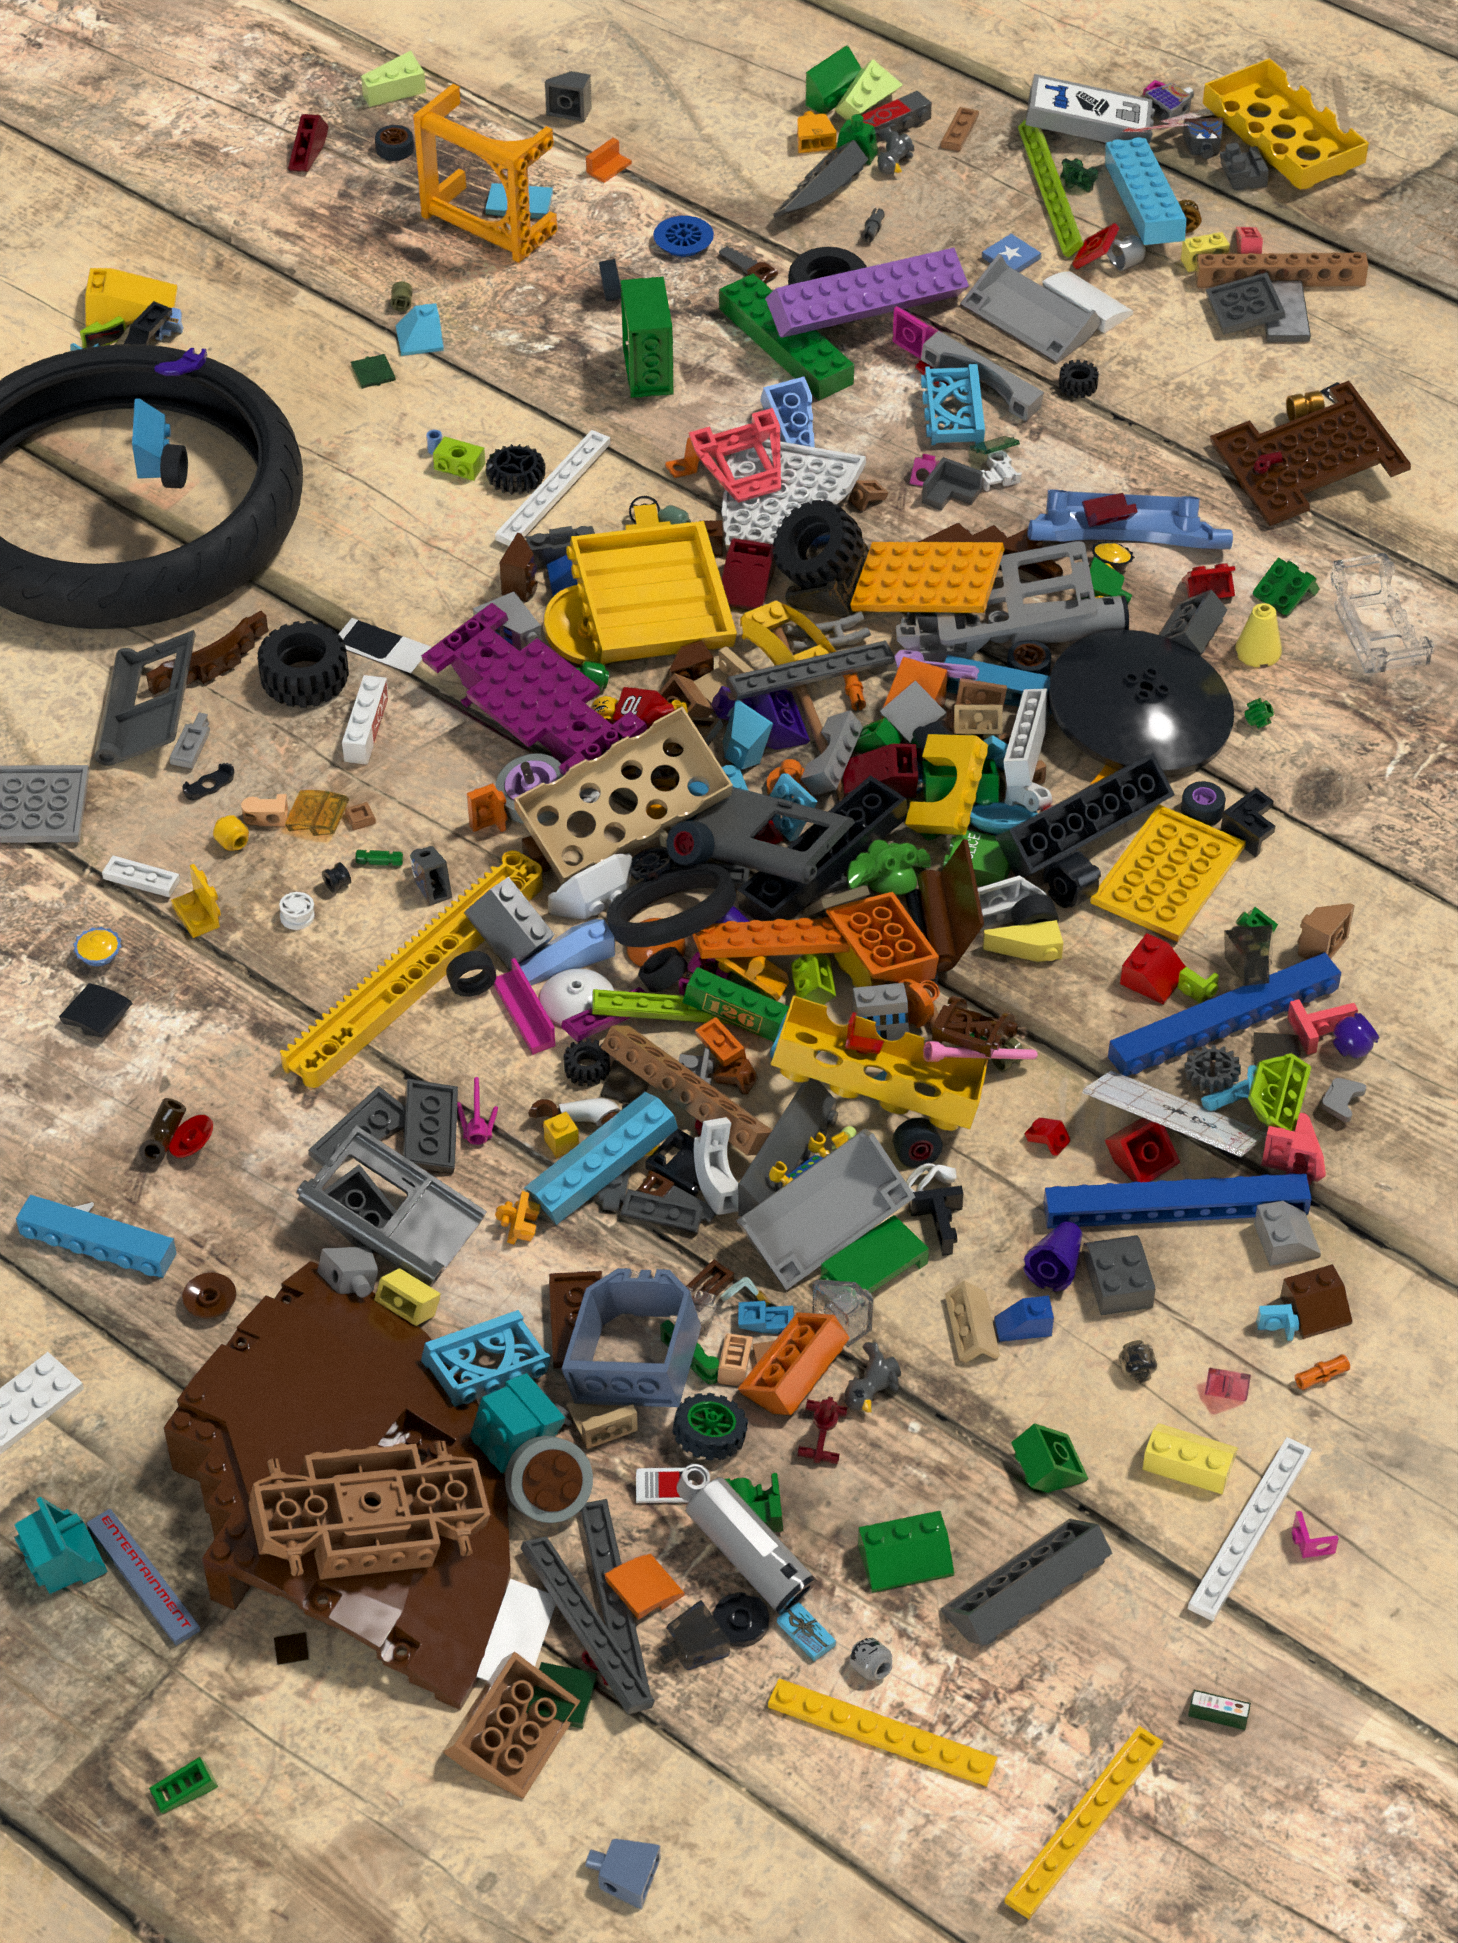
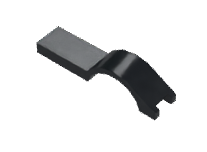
M153 301L130 325V330L124 344L148 345L149 339L172 316V308Z

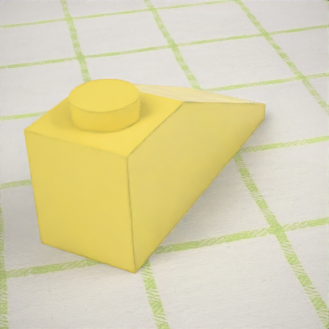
M1057 920L984 930L983 949L1035 962L1062 959L1063 939Z

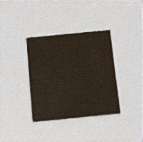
M305 1632L274 1637L277 1665L309 1660Z

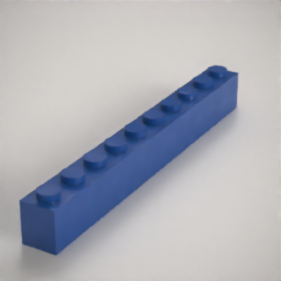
M1324 952L1110 1040L1108 1058L1123 1078L1132 1074H1138L1142 1070L1154 1065H1160L1170 1058L1182 1056L1187 1051L1205 1046L1216 1039L1225 1038L1240 1029H1247L1252 1024L1268 1020L1281 1012H1287L1290 1001L1300 999L1302 1004L1305 1002L1309 1003L1317 997L1333 993L1339 989L1341 971Z
M1290 1173L1287 1175L1213 1177L1196 1180H1160L1157 1182L1054 1186L1045 1188L1043 1205L1047 1229H1052L1062 1222H1072L1078 1227L1254 1218L1257 1205L1284 1201L1308 1215L1311 1194L1307 1175Z

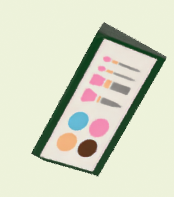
M1193 1690L1188 1717L1246 1730L1251 1703Z

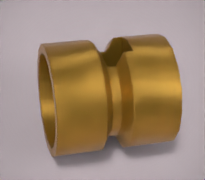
M1320 391L1307 392L1304 396L1302 394L1290 395L1286 398V412L1289 421L1325 408L1324 399Z

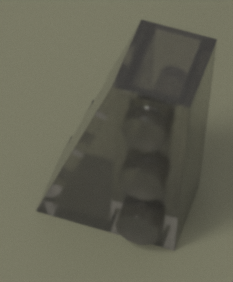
M1273 925L1249 928L1236 926L1232 930H1224L1225 959L1243 985L1269 983L1273 955Z

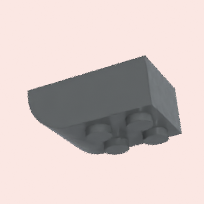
M1137 1235L1083 1243L1082 1253L1101 1315L1153 1308L1156 1288L1141 1240Z

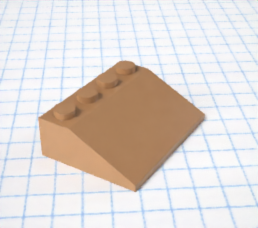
M514 1651L501 1660L446 1745L443 1753L465 1770L523 1799L571 1722L567 1721L568 1718L564 1722L553 1719L557 1709L555 1703L549 1698H541L532 1703L528 1713H526L529 1701L533 1698L534 1685L575 1704L568 1718L580 1700ZM539 1704L550 1708L551 1714L548 1718L540 1716L537 1708Z

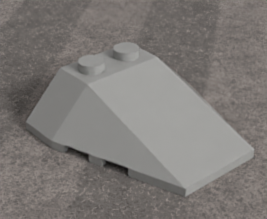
M907 612V615L901 618V624L896 626L897 641L906 650L921 652L924 661L942 662L946 660L947 655L969 659L990 640V638L954 645L941 644L937 612ZM955 613L957 629L986 625V623L980 622V617L977 614Z

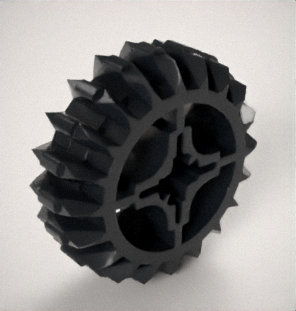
M511 444L510 447L502 446L501 450L495 449V453L490 454L486 463V476L490 485L494 486L495 490L501 489L502 493L507 491L511 495L514 492L521 494V492L525 491L529 493L530 489H536L537 485L542 484L546 469L545 462L541 453H538L536 448L530 449L529 445L522 447L521 444L518 446Z

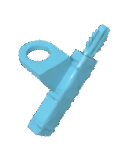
M1250 1065L1248 1067V1079L1234 1084L1232 1088H1224L1223 1092L1219 1090L1202 1097V1106L1213 1111L1244 1097L1248 1098L1256 1066Z

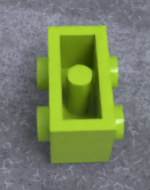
M822 953L803 954L791 963L795 996L822 1005L836 997L829 957Z

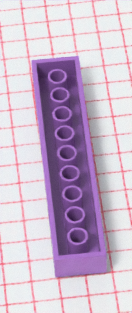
M950 248L778 287L765 299L780 338L893 312L895 307L906 309L957 297L969 287L955 248Z

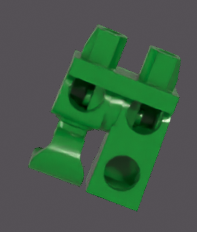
M777 1473L771 1474L772 1486L766 1491H763L762 1484L753 1486L748 1478L725 1479L773 1532L784 1531Z

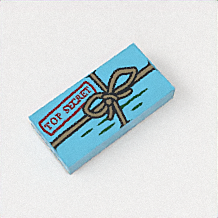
M799 1602L777 1618V1624L814 1662L836 1646V1640Z

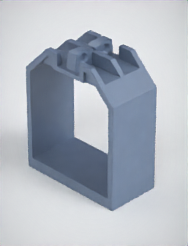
M618 1268L585 1290L562 1366L575 1404L624 1406L633 1404L634 1406L679 1408L701 1329L691 1293L670 1270L657 1269L654 1278L652 1277L651 1270H641L638 1278H631V1269ZM621 1314L650 1317L677 1316L664 1364L593 1361L603 1325Z

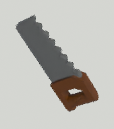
M729 246L719 250L721 257L745 272L747 276L754 273L765 284L778 276L777 270L766 262H757V260L748 258L747 255L738 253V250L729 248Z
M649 1171L646 1174L647 1178L636 1190L704 1207L701 1221L706 1220L708 1224L716 1216V1213L707 1203L674 1186V1182L653 1171ZM655 1183L660 1185L657 1190L650 1191Z

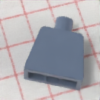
M612 1839L606 1854L590 1850L586 1860V1867L599 1871L598 1882L601 1890L636 1908L642 1909L661 1860L660 1845Z

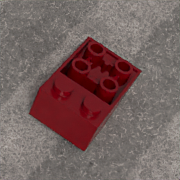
M732 538L721 580L729 606L753 610L764 605L776 568V559L773 557V549L776 548L773 544Z
M889 744L850 758L843 773L844 796H847L871 775L903 797L916 798L918 784L916 744Z

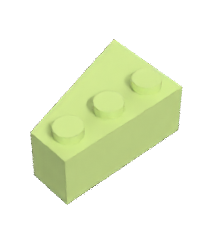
M411 51L361 76L363 97L369 107L426 93L425 73Z

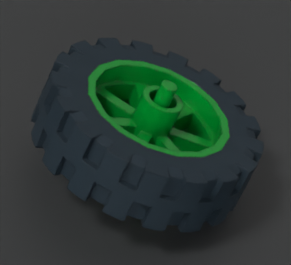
M698 1393L692 1398L690 1396L685 1398L684 1403H680L675 1413L672 1433L676 1435V1443L678 1445L681 1444L682 1449L687 1453L690 1451L697 1458H700V1456L706 1457L705 1460H713V1458L723 1460L726 1459V1456L732 1457L736 1454L737 1450H741L748 1428V1419L745 1418L744 1410L742 1408L739 1409L735 1401L732 1400L730 1402L727 1400V1397L723 1395L718 1397L715 1396V1393H707V1395Z

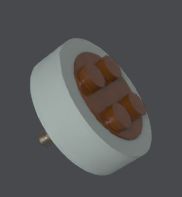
M540 1436L528 1440L513 1453L506 1468L505 1485L511 1502L521 1513L537 1521L556 1523L573 1517L584 1507L592 1491L593 1472L587 1456L578 1446L558 1437Z

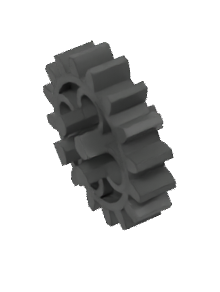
M1212 1045L1211 1049L1202 1046V1051L1194 1049L1193 1056L1188 1055L1187 1062H1185L1186 1079L1191 1080V1086L1193 1087L1200 1085V1091L1209 1088L1210 1093H1213L1214 1088H1218L1223 1092L1224 1086L1232 1088L1233 1082L1239 1081V1075H1241L1239 1057H1234V1051L1226 1052V1047L1224 1046L1220 1050L1216 1049L1215 1045ZM1211 1060L1216 1061L1215 1077H1210Z

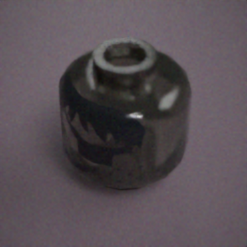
M1142 1340L1125 1344L1123 1350L1119 1353V1361L1124 1376L1128 1379H1135L1136 1383L1150 1380L1152 1378L1151 1374L1158 1368L1152 1346L1145 1344Z

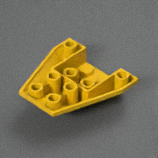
M90 268L85 294L86 327L95 322L104 325L118 316L125 320V325L132 324L153 301L170 308H175L178 287L175 284L113 268Z

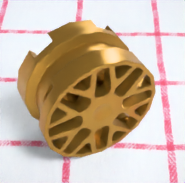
M1181 200L1178 203L1186 217V233L1193 232L1200 226L1202 221L1198 205L1192 200Z

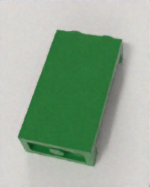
M893 1215L821 1263L820 1280L826 1289H831L838 1296L842 1305L848 1306L853 1312L859 1310V1302L912 1265L915 1264L919 1269L927 1265L929 1248Z

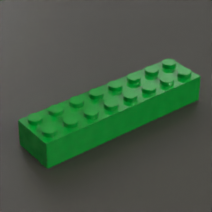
M754 273L719 289V310L794 379L805 377L811 394L818 401L854 385V364L817 330L780 338L765 299L773 290Z

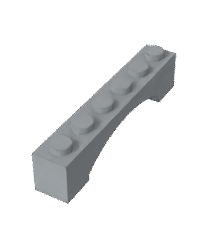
M937 331L923 344L921 360L935 369L969 367V364H977L979 380L995 389L1008 403L1009 412L1022 420H1029L1041 408L1043 391L940 331Z

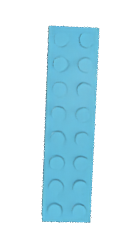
M1136 137L1132 140L1116 139L1112 142H1106L1105 166L1143 244L1152 245L1185 241L1186 217L1146 138Z

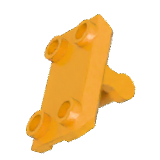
M768 956L715 958L719 962L718 967L726 973L733 971L761 990V995L776 1001L780 999L789 984L787 973L768 961Z

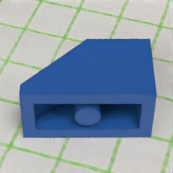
M1049 1295L1022 1298L994 1317L999 1342L1052 1336L1054 1315Z

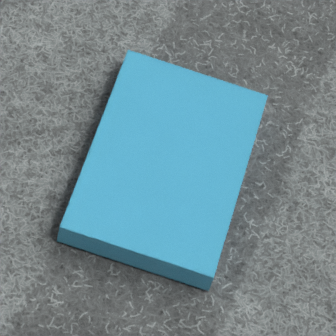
M492 183L485 208L486 215L505 216L507 211L505 189L503 184ZM528 186L530 218L541 219L549 212L553 188Z

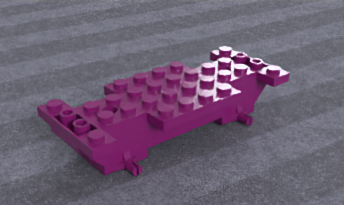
M490 603L421 655L423 662L437 674L451 664L460 677L462 685L468 689L466 691L467 696L461 699L463 706L467 708L470 704L475 703L528 747L539 741L551 751L552 757L561 763L559 771L563 776L570 767L585 759L587 761L594 760L606 753L614 743L627 736L629 738L636 737L647 730L646 723L631 711L612 725L589 707L586 703L600 693L599 686L538 638L519 651L498 635L495 630L508 621V616L494 603Z

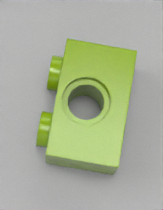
M444 436L433 452L434 469L474 481L485 466L484 447Z

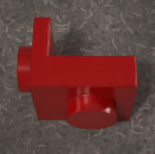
M1039 1117L1024 1133L1028 1142L1047 1144L1051 1154L1054 1156H1058L1071 1141L1061 1120Z

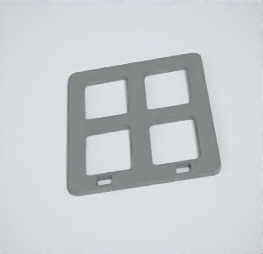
M1081 541L1003 555L998 570H1002L1004 586L991 591L987 605L1006 602L1009 615L1008 620L965 629L956 628L955 613L937 612L941 644L954 645L1095 617L1098 612L1085 544ZM1062 557L1070 558L1072 574L1035 582L1020 583L1019 566ZM1082 559V562L1074 563L1075 560ZM1068 589L1076 590L1078 606L1075 608L1033 616L1025 615L1023 599L1026 597ZM1089 596V600L1081 601V598Z

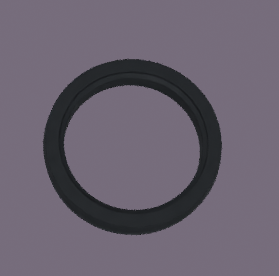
M713 864L688 865L664 871L661 873L662 877L658 876V879H655V876H653L651 881L643 880L620 894L607 910L606 916L609 928L615 940L628 947L657 946L688 937L712 925L732 908L736 900L734 884L728 871L721 866ZM691 889H715L702 902L676 915L650 922H627L639 910L666 896Z

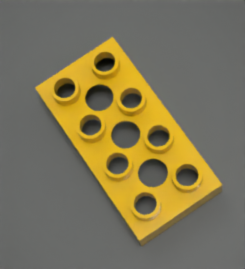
M1270 58L1205 83L1202 104L1218 118H1223V123L1239 135L1243 142L1251 147L1257 146L1261 156L1266 159L1267 163L1274 166L1291 181L1293 186L1300 190L1311 188L1314 184L1335 175H1343L1347 170L1366 163L1369 143L1352 128L1349 129L1348 133L1342 132L1338 127L1336 114L1328 107H1324L1322 112L1318 111L1312 103L1311 93L1302 85H1300L1297 91L1292 89L1287 80V72ZM1251 106L1258 111L1271 110V113L1266 117L1259 118L1250 115L1247 109ZM1275 127L1281 132L1295 131L1296 134L1292 138L1281 139L1275 137L1271 131ZM1300 149L1309 154L1320 152V157L1311 161L1303 160L1297 156L1296 151Z
M793 995L771 1062L772 1066L780 1068V1072L784 1077L795 1082H807L812 1078L830 1084V1089L835 1094L845 1098H857L859 1094L877 1099L883 1109L894 1114H906L909 1110L929 1116V1121L934 1126L943 1130L952 1131L958 1129L959 1126L971 1129L980 1103L989 1058L944 1057L939 1062H926L923 1056L924 1037L905 1032L900 1039L888 1041L877 1033L876 1022L856 1016L854 1035L884 1041L880 1054H861L856 1050L845 1048L848 1024L839 1025L831 1021L827 1015V1006ZM818 1051H825L838 1057L836 1065L826 1064L816 1059ZM867 1067H875L887 1073L885 1081L867 1076L865 1074ZM916 1083H925L936 1088L934 1097L925 1096L915 1091Z

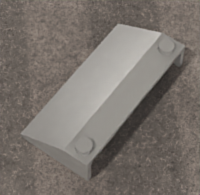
M1000 254L995 257L960 303L966 309L1056 363H1059L1089 340L1102 323L1095 310L1092 309L1088 314L1010 268Z
M863 1129L736 1221L774 1275L787 1290L821 1266V1263L853 1243L915 1198V1195L874 1134L867 1129Z

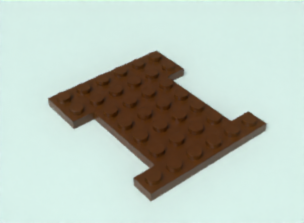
M1350 381L1329 388V394L1335 401V404L1259 434L1249 420L1210 436L1211 444L1269 527L1310 511V504L1304 497V494L1378 464L1383 466L1390 477L1411 470L1410 461ZM1281 451L1283 462L1272 464L1263 474H1259L1254 470V464L1260 455Z

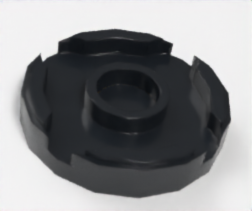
M742 1592L725 1596L717 1603L713 1613L712 1624L715 1634L723 1642L731 1646L746 1647L754 1645L763 1639L768 1631L769 1612L767 1606L760 1598L754 1595L752 1597Z

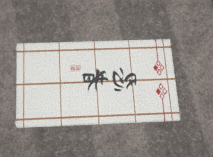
M1109 1071L1083 1089L1084 1094L1240 1157L1266 1137V1132L1114 1071Z

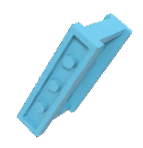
M969 364V367L930 369V367H925V375H921V388H925V391H923V405L927 404V408H924L925 421H929V424H926V437L931 438V445L952 442H975V445L984 444L985 424L978 365ZM939 381L940 387L937 388L933 385V382ZM940 381H946L949 385L946 386L945 383L940 382ZM967 392L968 395L962 396L960 393ZM952 394L957 400L971 404L962 407L956 416L941 406L942 402ZM965 413L971 415L970 417L963 416V419L961 418V416ZM939 424L945 425L944 430H939L937 426ZM950 424L954 426L951 430H945L950 427Z
M519 1310L425 1343L421 1361L426 1368L429 1367L451 1398V1403L454 1407L461 1404H469L475 1399L504 1388L507 1380L527 1373L532 1379L540 1378L547 1373L551 1356L543 1350L523 1322L524 1317ZM517 1336L522 1344H515L514 1337ZM483 1348L491 1353H504V1358L497 1369L479 1367L471 1364L475 1358L476 1350ZM516 1351H524V1352L529 1353L532 1358L527 1359V1356H526L525 1354L519 1353V1352H518V1353H514V1352H516ZM465 1354H469V1356L465 1360H463ZM443 1362L451 1366L452 1369L448 1371ZM458 1372L462 1373L461 1384H457L453 1378Z

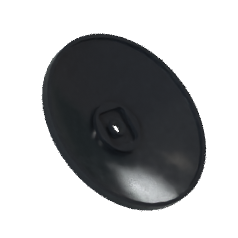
M1110 630L1086 636L1070 645L1060 655L1052 669L1048 683L1050 709L1063 733L1084 753L1117 770L1150 753H1154L1165 776L1179 775L1196 770L1209 763L1222 751L1234 723V706L1231 694L1218 672L1193 650L1167 637L1137 630Z

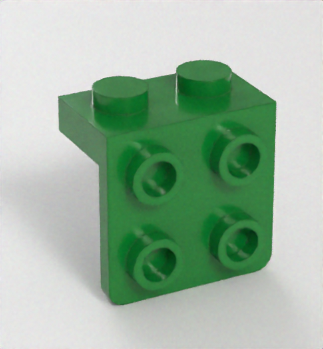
M1278 557L1253 590V595L1263 603L1273 606L1282 615L1289 616L1306 592L1315 596L1320 588L1316 583L1317 579L1308 572L1303 573L1293 562L1289 560L1286 562Z

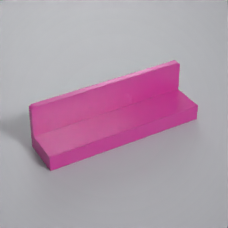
M513 958L511 959L512 971L496 976L493 986L533 1055L556 1046L555 1028L517 960Z

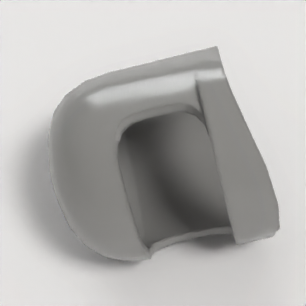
M1128 235L1125 236L1123 241L1113 240L1106 254L1110 262L1118 270L1122 271L1141 263L1145 257L1146 249L1139 237ZM1113 244L1118 245L1122 249V255L1118 257L1113 255Z

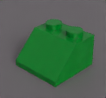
M1034 1423L1011 1442L1015 1451V1458L1021 1464L1025 1473V1480L1033 1489L1049 1493L1083 1483L1089 1479L1071 1439L1066 1433Z

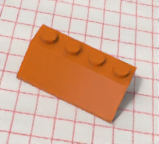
M797 1312L738 1387V1390L772 1414L792 1415L798 1409L805 1396L812 1391L821 1375L828 1370V1366L834 1358L841 1353L850 1337L835 1315Z

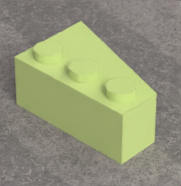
M872 59L860 70L834 111L845 120L851 119L854 114L862 115L891 96L903 84Z

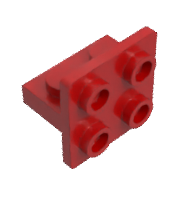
M1228 563L1214 565L1212 569H1206V566L1194 567L1192 571L1187 572V575L1181 579L1182 583H1186L1188 599L1212 590L1219 599L1235 597L1232 573L1236 569L1235 566L1228 567Z

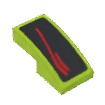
M118 316L104 325L95 322L80 331L82 347L89 348L96 344L105 346L117 342L126 330L125 320Z

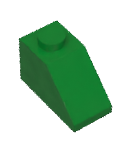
M885 717L863 726L853 751L864 754L889 744H899L903 737Z

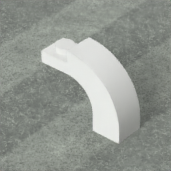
M727 1117L703 1121L701 1137H695L694 1163L699 1186L705 1200L716 1215L738 1211L739 1183L731 1173L727 1158V1145L731 1122Z

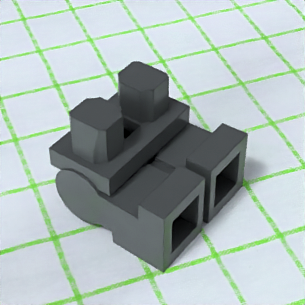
M1238 143L1226 144L1225 151L1220 152V163L1230 181L1231 187L1234 190H1242L1245 187H1250V189L1267 187L1269 170L1262 159L1258 147H1250L1249 152L1242 153Z

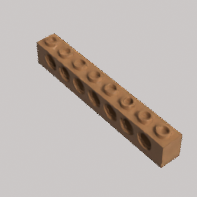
M1366 253L1197 254L1195 278L1197 288H1211L1267 273L1271 281L1302 280L1303 287L1365 286L1368 261Z
M629 1025L610 1027L601 1046L604 1051L702 1123L703 1121L727 1117L731 1122L728 1142L747 1156L758 1154L772 1129Z

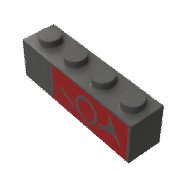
M915 91L863 114V123L875 127L876 141L878 143L883 141L878 136V131L882 128L890 127L892 131H896L899 134L930 120L932 102L919 91Z

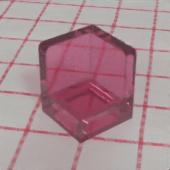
M1209 1367L1205 1395L1247 1401L1251 1375Z

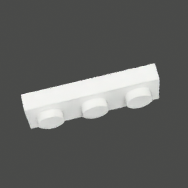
M117 856L111 857L102 872L103 879L169 898L180 882L178 873Z

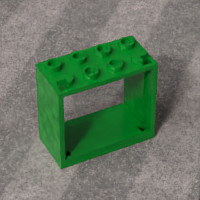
M664 276L620 280L622 348L630 397L673 395V326Z

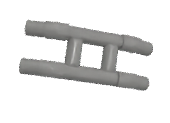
M861 611L840 620L815 624L821 632L833 631L835 638L828 639L833 647L854 645L861 642L862 639L871 636L868 627L844 636L842 630L849 629L865 620ZM798 625L784 626L785 634L797 637L809 636ZM814 640L790 642V649L800 652L817 646Z

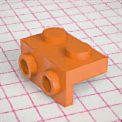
M493 783L468 792L469 826L473 832L496 824L501 832L506 831L505 821L508 820V817L504 810V805L506 804L504 793L498 791Z

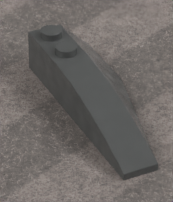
M855 140L830 151L804 177L806 180L796 186L797 189L790 193L789 198L778 207L773 216L776 218L795 212L821 200L840 186L844 187L853 180L851 177L860 173L864 169L863 165L868 161Z

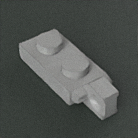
M199 712L193 724H185L170 755V764L193 769L209 736L208 714Z

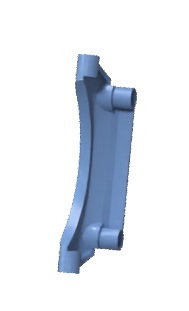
M1051 489L1048 490L1047 514H1040L1035 520H1030L1027 531L1029 540L1039 541L1124 540L1230 550L1233 542L1231 529H1214L1206 522L1200 521L1198 516L1200 498L1192 496L1172 497L1124 494L1127 505L1136 504L1138 512L1132 518L1089 528L1082 502L1114 494Z

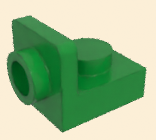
M1254 907L1248 913L1244 911L1235 922L1238 926L1234 934L1239 936L1245 930L1265 945L1272 937L1278 924Z

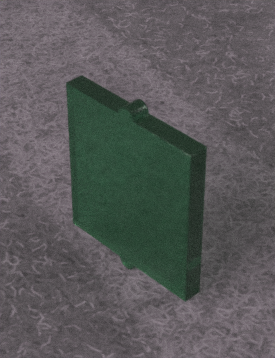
M385 354L373 357L367 356L365 359L351 362V367L361 388L375 385L380 386L383 383L396 380Z
M1001 436L971 445L970 449L976 453L987 455L1020 445V442L1014 439V437Z

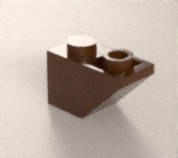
M702 640L680 647L670 667V678L676 673L695 681L714 670V657Z

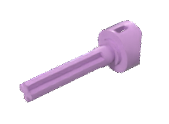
M900 650L895 655L898 668L902 658L907 657L947 669V677L977 680L979 668H976V666L924 661L923 655L918 651Z

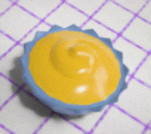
M91 928L88 931H83L80 936L76 937V942L73 943L75 948L73 952L77 954V958L88 965L104 966L114 960L119 953L121 938L111 928Z

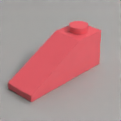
M1236 227L1237 253L1262 254L1263 237L1257 227Z

